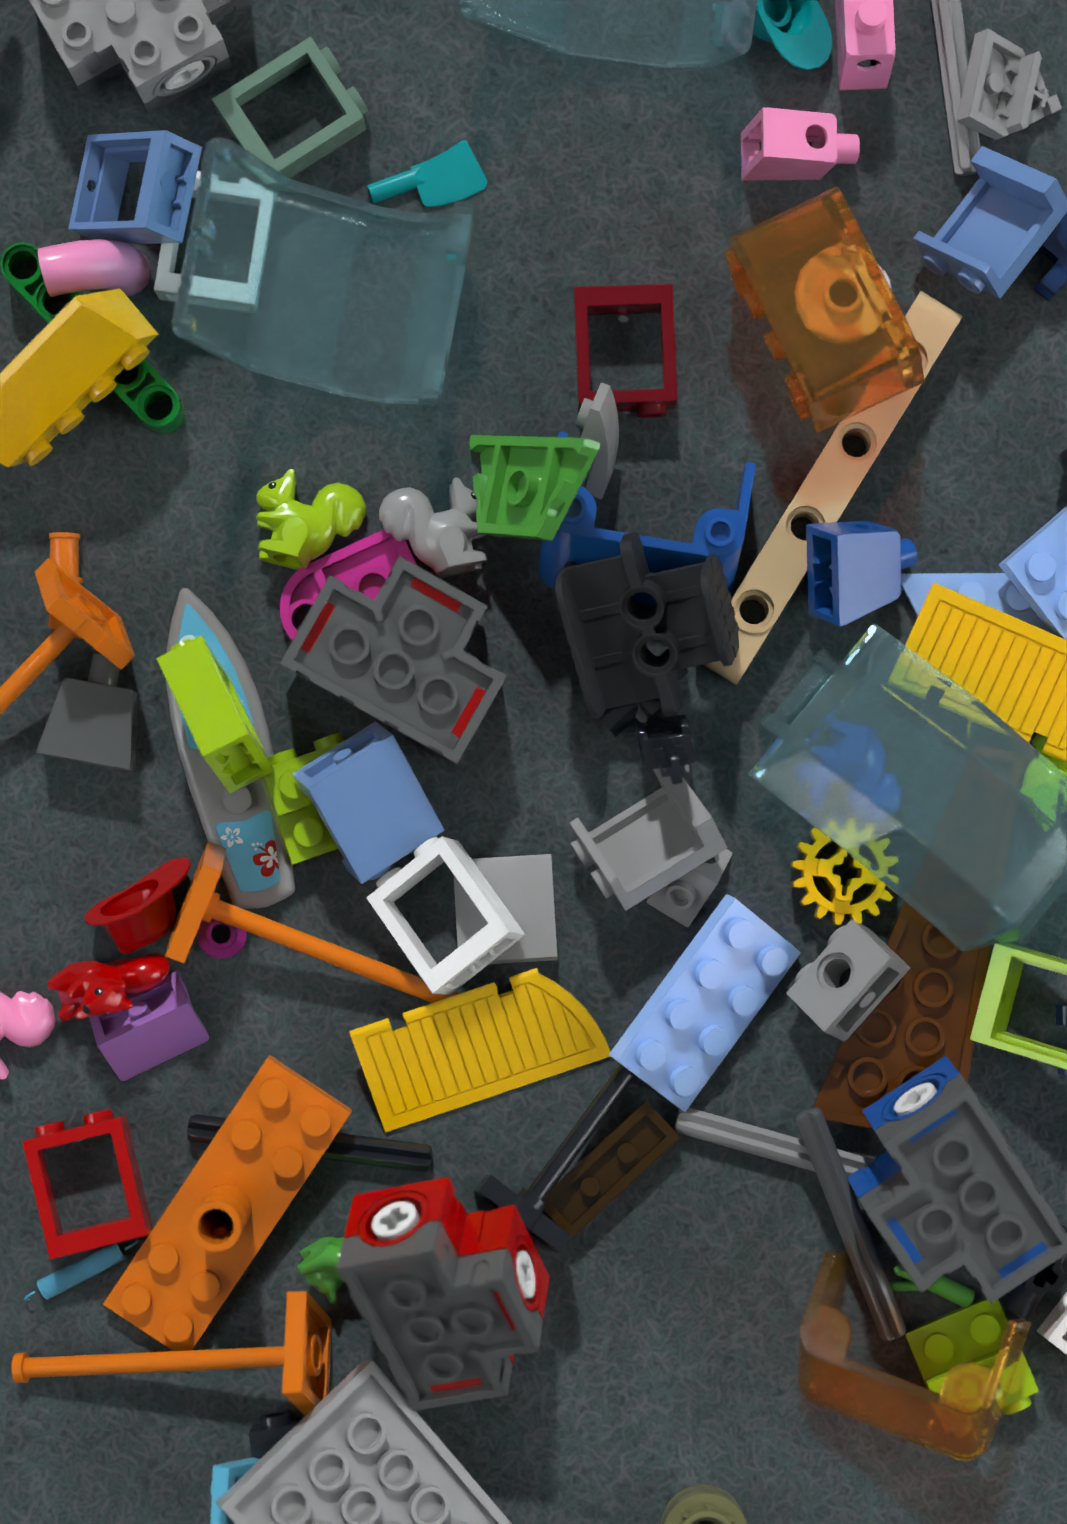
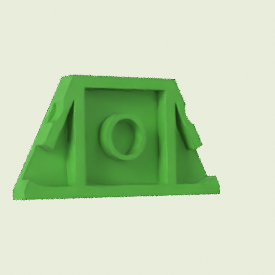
M471 435L469 441L470 450L480 453L482 474L477 473L473 476L474 494L477 498L476 520L478 533L493 537L552 541L599 451L600 443L586 438Z

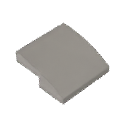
M551 854L472 859L525 933L521 939L489 964L558 960ZM454 876L457 946L460 947L485 927L488 922Z

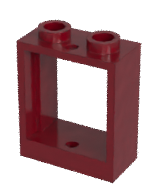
M673 283L574 287L578 412L584 398L594 400L597 391H590L588 315L660 313L663 389L612 390L617 411L637 410V417L639 418L666 416V409H675L677 403Z

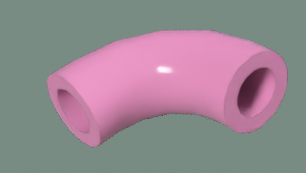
M107 239L79 240L38 248L39 264L50 297L84 290H113L121 288L126 296H132L141 292L147 286L151 277V269L146 256L137 248L122 241Z

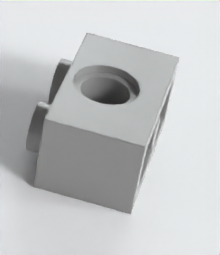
M853 919L831 935L826 949L814 962L807 964L799 971L795 978V984L786 993L825 1033L844 1042L910 969L872 930ZM850 968L851 975L848 982L840 987L839 981L842 973Z

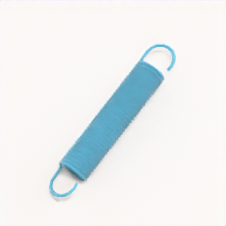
M137 1239L136 1242L126 1247L125 1250L136 1245L139 1240ZM118 1243L106 1245V1247L104 1246V1248L93 1252V1254L86 1255V1257L84 1256V1258L75 1261V1263L66 1265V1267L55 1271V1273L53 1272V1274L37 1280L38 1289L45 1299H51V1297L53 1298V1296L126 1260L127 1256H123L117 1245ZM35 1291L26 1295L24 1300L29 1301L30 1298L28 1297L35 1294Z

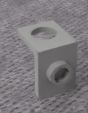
M728 849L723 850L714 856L716 863H702L649 896L647 904L685 927H689L718 884L733 852Z

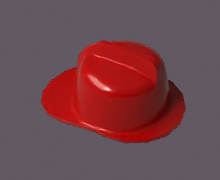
M180 857L167 861L125 890L100 901L86 913L85 923L90 926H103L122 953H131L157 941L168 932L174 922L176 907L172 889L187 875L191 867L190 859Z

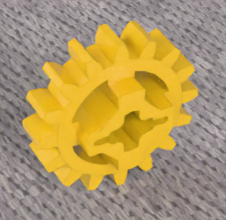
M853 818L847 820L844 830H840L835 819L827 821L828 833L825 835L818 828H812L809 832L814 842L812 845L799 842L796 847L805 856L803 860L792 861L790 867L801 871V878L791 882L792 887H804L807 892L799 901L800 904L805 906L812 902L816 903L818 906L814 917L817 919H821L828 911L832 912L833 925H841L845 914H849L850 919L858 923H862L861 911L866 910L872 916L880 914L875 902L878 899L890 902L893 898L885 890L886 883L899 882L898 876L888 873V866L898 862L897 856L885 857L882 851L890 843L889 839L884 838L875 842L872 839L875 826L870 824L862 832L857 831L856 819ZM839 839L835 854L828 859L815 858L825 844ZM859 843L871 853L876 867L868 866L859 855ZM844 857H847L849 859V867L857 869L856 878L847 879L843 887L840 884V876L833 874L832 869L833 866L841 865ZM812 876L822 878L831 889L830 901L819 893ZM863 884L874 885L871 892L863 900L850 905L853 892Z

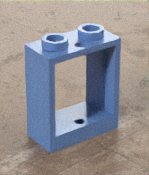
M167 130L88 135L68 230L92 240L107 239L122 241L128 244L183 243L202 147ZM132 162H146L134 221H118L129 164ZM89 181L92 184L91 191H89L87 187Z

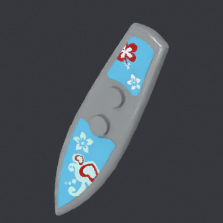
M181 589L171 619L166 653L175 644L184 640H193L202 635L229 675L267 756L274 755L260 697L244 658L230 634L214 613L190 589ZM166 680L170 719L177 749L207 840L226 848L221 877L232 905L242 909H258L271 906L288 898L295 892L293 867L288 860L261 780L258 779L231 794L203 758Z

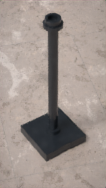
M619 1064L528 1189L522 1187L519 1193L516 1194L494 1176L485 1175L474 1192L497 1209L499 1207L515 1205L528 1233L552 1251L561 1253L573 1236L542 1214L547 1206L544 1200L636 1075Z

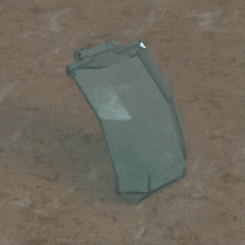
M873 623L843 660L838 659L824 648H821L812 658L815 664L773 714L768 712L759 722V725L777 740L748 775L759 786L772 793L848 852L933 924L961 951L994 946L995 943L1023 940L1067 886V775L975 696L877 624ZM829 676H831L827 680V682L822 686V688L817 692V694L812 698V700L807 704V706L802 710V712L797 716V718L792 722V720L806 705V703L811 699V697L816 693V691L821 687V685L826 681V679Z

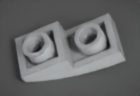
M604 383L600 384L594 400L584 398L575 423L576 427L583 429L581 438L600 443L599 451L587 472L589 478L585 488L593 497L601 500L615 466L619 444V423L616 403L611 387Z

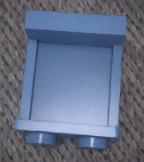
M982 146L971 159V163L980 177L935 237L918 231L913 241L922 254L920 257L921 263L932 273L941 277L948 273L956 277L960 284L975 294H980L983 290L1001 299L1067 213V197L1056 178Z
M376 721L292 774L300 790L311 799L344 858L342 863L346 870L361 884L367 880L382 877L391 869L392 864L407 854L414 853L422 843L445 831L393 734Z

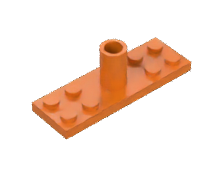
M269 1055L103 1305L172 1351L192 1350L351 1114L352 1109ZM212 1209L225 1211L230 1215L233 1222L220 1220L215 1216Z

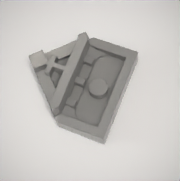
M990 29L975 33L956 121L974 131L997 140L1023 130L1037 120L1062 109L1057 94L1049 96L1040 74L1039 68L1042 59L1040 52L1037 51L1026 56L1022 48Z

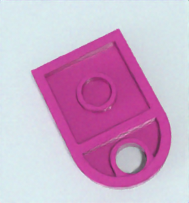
M381 530L311 562L307 568H301L294 573L285 585L280 600L281 622L289 638L293 641L298 632L293 625L295 611L302 606H312L329 575L345 583L351 589L375 600L399 556L417 566L406 541H396L391 533Z

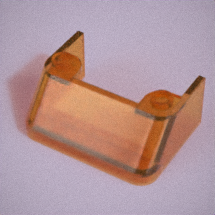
M826 1251L800 1327L798 1385L802 1394L815 1404L953 1459L971 1461L984 1455L992 1443L1031 1322L1024 1319L1009 1320L993 1369L975 1362L960 1363L948 1372L941 1392L938 1394L846 1358L852 1339V1328L846 1315L834 1307L850 1259L846 1252Z

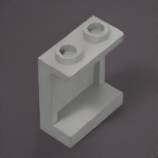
M659 768L653 769L662 788L599 827L587 832L579 818L569 822L578 839L571 842V845L585 868L595 864L597 869L590 874L606 899L614 894L625 911L727 849L713 818L685 779L682 777L683 783L672 784L670 776L662 777Z

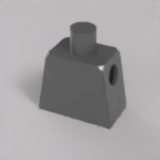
M93 654L88 681L64 678L37 747L38 754L136 772L138 693L130 689L117 687L120 669L101 654Z

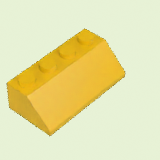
M121 288L75 296L0 373V464L9 468L26 462L30 466L40 462L52 451L53 447L50 442L59 433L62 435L68 433L84 419L85 415L81 411L91 401L96 403L114 390L117 386L114 378L124 368L130 370L148 356L150 351L146 346L158 333Z

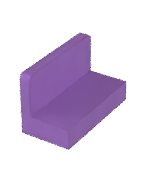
M178 971L167 975L160 984L150 990L127 994L126 996L133 1003V1008L105 1016L89 1017L97 1047L121 1081H126L209 1040L208 1032L193 1009L187 987Z

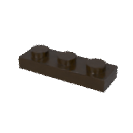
M645 1099L557 1182L544 1200V1203L547 1205L544 1211L558 1226L574 1237L673 1145L680 1136Z

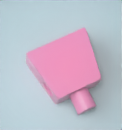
M834 0L839 90L887 88L896 51L893 0ZM864 60H876V65L870 67H862L857 64Z
M763 107L741 132V179L820 180L836 163H857L860 152L859 136L857 134L837 133L836 116L830 113ZM759 142H762L761 150L759 149Z

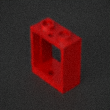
M112 1108L83 1115L84 1125L65 1129L63 1120L34 1127L36 1137L22 1141L49 1259L147 1236L153 1230L127 1116L114 1117ZM111 1133L130 1216L62 1232L43 1149Z

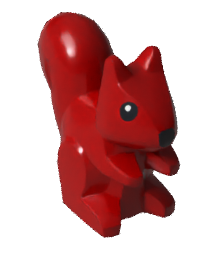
M157 952L143 954L135 958L115 960L109 963L90 960L69 964L48 981V989L57 990L62 1003L58 1013L59 1019L67 1021L73 1017L84 1019L90 1016H105L133 1008V1003L126 994L145 992L156 987L167 976L170 970V961L167 957Z

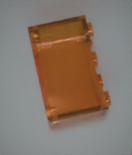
M837 186L727 238L730 248L723 251V255L730 269L729 275L740 298H745L755 320L764 317L770 329L769 332L763 334L769 351L775 362L784 358L791 372L784 376V380L791 393L789 397L801 422L808 418L810 419L816 433L925 382L921 354L913 332L844 196Z

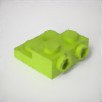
M341 732L314 741L313 744L316 751L297 757L295 748L268 757L275 771L260 778L290 865L338 849L311 799L300 790L292 774L344 742Z
M985 1297L973 1302L968 1307H961L906 1330L904 1334L941 1424L946 1430L956 1428L958 1434L974 1431L986 1423L983 1415L1000 1408L1004 1415L1019 1412L1032 1404L1029 1396L1039 1392L1023 1351L1014 1338L998 1299L990 1304Z

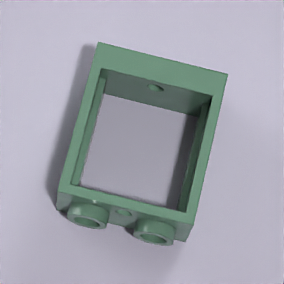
M311 36L212 99L216 112L265 187L270 189V191L366 130L363 115L368 112V109L363 99L353 86L347 90L344 88L337 77V74L342 72L336 58L327 46L320 50ZM310 62L344 116L274 159L240 106Z

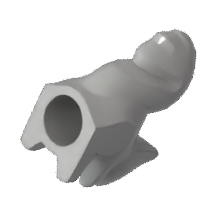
M457 477L453 479L452 484L449 486V510L434 513L428 497L421 491L411 487L400 488L389 493L383 499L379 508V519L382 521L385 532L391 533L396 541L409 540L417 558L433 568L435 575L441 578L482 569V563L487 561V556L484 552L473 550L472 540L486 536V534L478 533L477 522H475L477 521V498L474 491L465 487Z

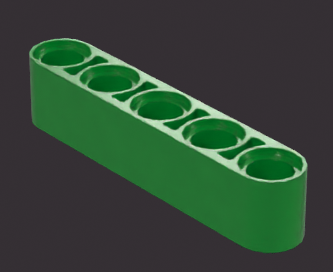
M14 243L2 254L0 261L1 272L13 289L49 324L57 316L56 314L49 313L50 302L56 296L50 297L46 289L38 259V248L30 243ZM33 260L38 263L37 271L32 277L23 280L16 278V269L22 262ZM80 291L73 293H67L64 295L70 296L72 300L75 296H79L82 294ZM144 359L137 365L139 373L135 381L126 385L117 383L112 392L148 429L158 434L172 433L180 427L184 420V405L174 389ZM163 398L172 401L173 408L169 416L161 420L149 417V408L154 401Z

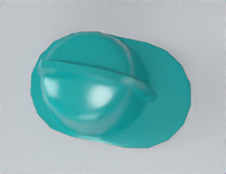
M743 0L742 10L749 30L757 38L772 42L782 58L794 67L804 70L816 69L828 60L832 50V32L817 0Z

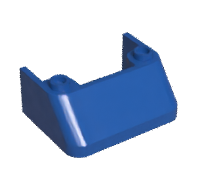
M558 433V437L568 438L569 433ZM746 462L740 474L735 510L715 508L705 512L696 523L692 543L639 535L650 573L703 563L709 555L716 554L719 561L722 562L723 573L727 580V589L730 591V595H732L745 535L756 463ZM580 486L553 540L541 541L538 572L543 583L552 590H555L556 578L566 562L574 560L579 565L620 556V540L624 534H629L594 528L596 502L592 494L582 486ZM645 592L634 594L636 604L657 607L656 600L650 594Z

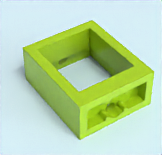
M202 635L193 640L181 641L172 646L168 653L156 658L203 758L230 794L275 771L229 675Z
M995 943L970 1040L1067 1070V1050L1006 1032L1024 963L1067 976V960L1011 943Z

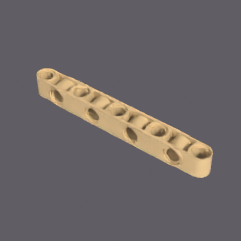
M920 291L732 597L731 604L734 607L735 619L739 627V649L733 664L725 667L721 661L703 664L704 666L737 685L807 572V540H800L793 535L791 521L798 517L807 518L813 523H833L838 521L963 317L962 315ZM899 353L910 355L916 362V372L912 374L899 372L893 364V356ZM848 435L860 437L866 445V454L861 457L848 455L842 447V439ZM746 600L758 601L765 610L764 621L759 624L745 622L739 612L740 604Z

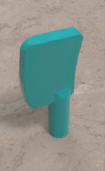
M464 140L440 155L412 166L410 170L367 185L373 204L417 188L422 204L428 208L457 202L485 190L487 179L470 146Z

